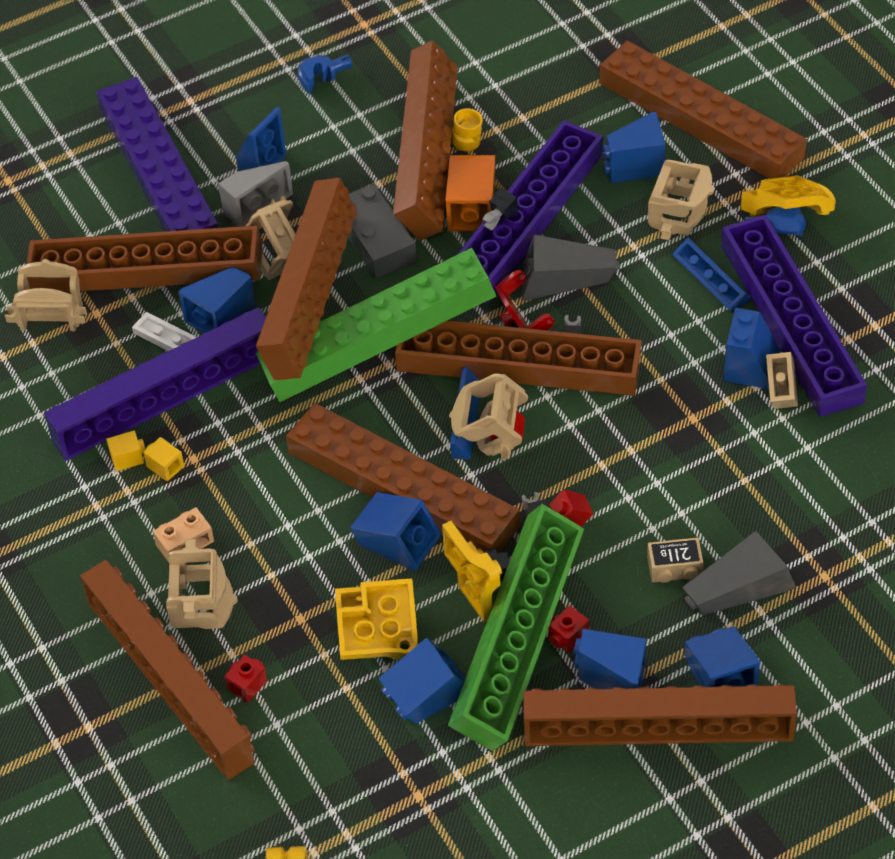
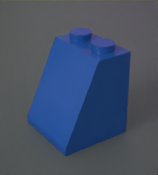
M652 112L607 135V145H603L604 157L607 161H603L604 174L609 175L611 183L659 177L665 161V141L656 112Z
M235 267L228 268L179 291L184 322L202 333L209 332L225 322H229L256 308L251 276L247 272L240 271Z
M735 308L726 344L724 381L769 389L766 355L780 353V348L760 312Z
M378 492L350 527L360 546L412 571L418 569L442 536L422 500Z
M734 626L726 629L719 628L713 633L694 636L685 641L684 656L698 686L720 687L722 685H730L732 687H746L748 685H758L760 661Z
M583 629L581 639H576L574 654H576L574 668L579 669V680L596 689H612L615 687L624 689L640 688L645 671L646 639Z
M425 638L379 677V680L384 685L382 688L383 693L389 700H394L398 705L395 707L397 713L404 720L408 718L416 724L457 702L466 679L448 653L428 638Z

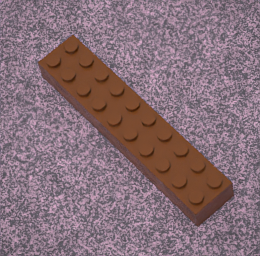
M433 40L411 50L393 215L419 241L438 234L443 230L455 91L457 88L458 67Z
M626 41L600 64L601 85L651 113L656 112L658 117L769 179L786 177L805 158L807 139L629 41Z
M341 178L317 180L314 182L256 344L274 380L301 378L303 369L307 364L309 352L313 346L315 334L318 332L321 316L324 314L326 301L330 296L332 283L335 281L337 268L341 263L342 253L346 248V242L352 230L354 218L357 216L356 206L352 204L348 189L344 187Z
M258 226L30 240L27 264L47 259L50 262L75 267L79 276L80 291L194 284L231 267L247 272L252 280H260L263 242ZM27 277L30 289L46 288L70 292V278Z
M445 321L398 344L395 351L396 369L400 372L461 378L462 368L468 367L479 380L492 374H505L516 384L635 396L641 362L642 340Z
M316 403L311 406L286 435L288 453L371 498L378 492L422 500L442 535V525L452 521L466 542L471 541L476 549L480 548L483 553H485L486 549L496 548L497 553H500L520 528V509Z
M105 560L81 574L80 578L88 605L225 778L229 781L255 764L253 758L255 749L250 742L252 735L244 724L239 725L236 721L237 716L232 708L223 705L222 698L215 688L210 689L201 670L196 671L193 668V662L186 652H180L176 639L164 632L165 628L158 617L153 618L151 616L147 603L144 600H138L135 589L130 583L126 584L123 581V575L116 566L112 567Z
M776 684L774 686L748 685L746 687H732L730 685H722L720 687L694 686L692 688L669 686L666 688L640 687L638 689L615 687L612 689L586 688L584 690L561 688L558 690L533 689L531 691H524L525 746L780 742L794 740L797 717L794 686H786L784 684Z

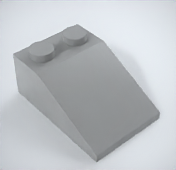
M287 161L238 171L218 183L223 215L237 227L245 226L258 209L271 205L272 199L275 202H279L282 195L285 199L293 195L290 167Z

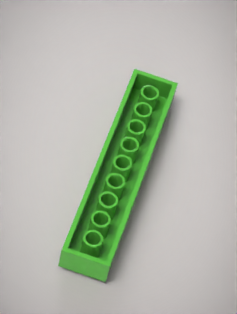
M470 248L319 322L318 332L315 334L313 346L309 352L307 364L303 369L301 378L274 380L260 353L257 352L256 354L271 388L279 402L496 297V294L474 250Z
M541 504L527 515L448 723L449 727L491 751H494L508 741L524 697V691L527 689L584 528L544 504Z

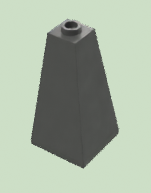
M534 235L522 263V272L527 276L526 281L522 284V300L527 301L608 283L613 273H617L619 267V260H616V250Z
M755 531L682 588L686 594L684 600L692 610L697 608L702 615L791 591L796 586L788 566Z

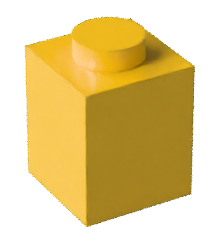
M135 430L106 439L116 472L144 464L142 454L146 449L143 439H137Z
M161 437L148 445L143 452L146 467L165 481H169L184 467L182 452Z

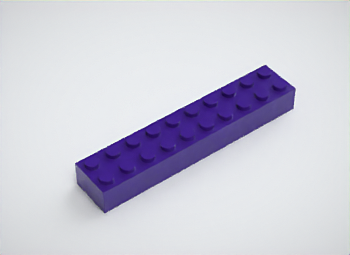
M138 77L96 91L100 110L164 231L218 228L215 217Z
M563 120L507 191L517 197L519 207L517 214L514 217L510 216L507 220L500 217L492 231L484 227L486 221H483L458 254L470 248L474 250L491 282L495 294L497 293L495 286L508 277L527 254L534 235L541 236L602 157V135Z
M766 214L722 227L721 247L762 315L782 353L791 352L794 358L796 377L819 417L863 404L867 388L866 382Z
M259 307L248 311L209 332L203 333L195 339L185 342L166 353H162L158 357L142 363L123 374H119L115 378L99 384L80 395H76L58 406L52 407L44 412L53 444L63 459L67 461L107 441V438L117 436L260 365L261 363L256 354L259 352L256 344L266 316Z

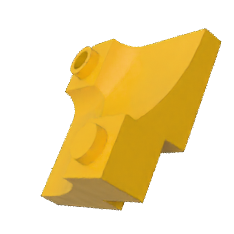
M796 175L761 180V188L742 191L741 210L749 212L750 216L754 217L766 214L768 209L773 207L789 209L807 206L816 210L817 214L828 215L831 211L835 210L836 200L832 192L825 186Z
M449 521L442 525L444 554L457 571L458 587L482 621L486 623L492 610V593L497 587L501 586L500 574H502V569L496 560L492 561L487 552L483 553L480 548L476 549L471 541L467 543L453 522Z
M412 579L361 582V587L335 589L340 660L390 657L392 660H400L418 645ZM406 644L409 648L405 650L401 649L400 646Z

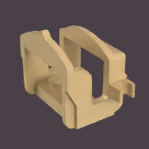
M674 160L664 161L648 202V223L652 228L659 229L662 232L660 239L670 240L672 234L688 236L692 229L701 221L707 209V198L714 193L710 168L696 163L688 164ZM695 180L694 184H689V181ZM668 194L686 197L688 201L668 198ZM692 210L688 223L663 217V214L686 217L689 211Z
M283 195L279 202H275L272 199L271 205L258 209L245 225L258 226V229L263 227L278 255L270 267L262 253L261 272L268 280L282 274L296 235L287 219L293 202L292 200L287 201Z
M47 259L19 267L18 293L14 295L13 306H7L8 314H10L5 315L7 322L17 323V325H20L21 331L26 330L28 321H68L71 331H76L79 323H85L84 315H87L86 308L82 307L79 276L75 267L50 262ZM27 277L70 278L71 294L46 288L30 289Z
M492 374L480 381H474L463 386L455 401L453 410L449 414L454 434L458 437L462 436L469 441H477L480 451L487 456H495L500 453L501 461L510 458L511 450L522 442V437L514 431L517 406L527 402L528 395L523 388L505 374ZM494 393L493 400L486 404L480 419L467 425L471 396L486 397ZM494 434L498 439L492 440L489 436Z
M196 539L186 540L185 548L171 551L168 554L169 589L166 605L170 625L175 628H223L230 618L233 605L238 602L237 596L233 594L232 586L226 577L223 564L216 550L201 549L196 546ZM207 561H211L210 564H202V565H187V564H186V563H188V562H207ZM210 581V595H182V589H187V582ZM212 609H213V613H209V612L196 613V610H212Z

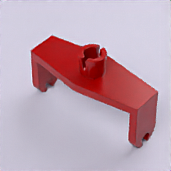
M522 270L514 271L495 286L497 293L507 308V311L499 315L507 327L516 322L519 328L547 331L554 325L555 320L550 314H544L528 326L508 296L526 281L527 276Z

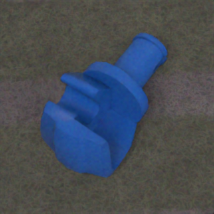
M348 54L334 60H330L328 56L322 55L304 59L298 68V79L306 92L311 94L314 86V76L321 73L322 81L326 79L329 82L333 81L337 72L352 68V60Z
M773 207L768 209L766 216L777 233L796 234L798 237L803 236V232L806 229V219L800 207L789 209ZM746 216V217H745V220H749V219H752V218H755V217H759V216H754V217H748V216Z

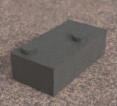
M375 184L349 193L352 204L356 206L357 216L354 218L348 239L375 279L417 262L414 240L402 223L393 215V210Z

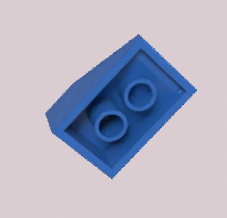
M276 107L248 135L236 156L238 171L279 163L287 156L280 108Z

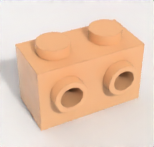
M196 507L182 513L174 520L160 525L153 531L156 546L168 562L169 552L185 548V543L188 539H196V546L201 549L214 542L211 526Z

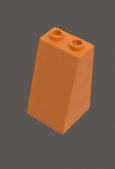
M450 155L446 190L448 231L475 232L483 223V217L491 211L489 201L495 194V155Z

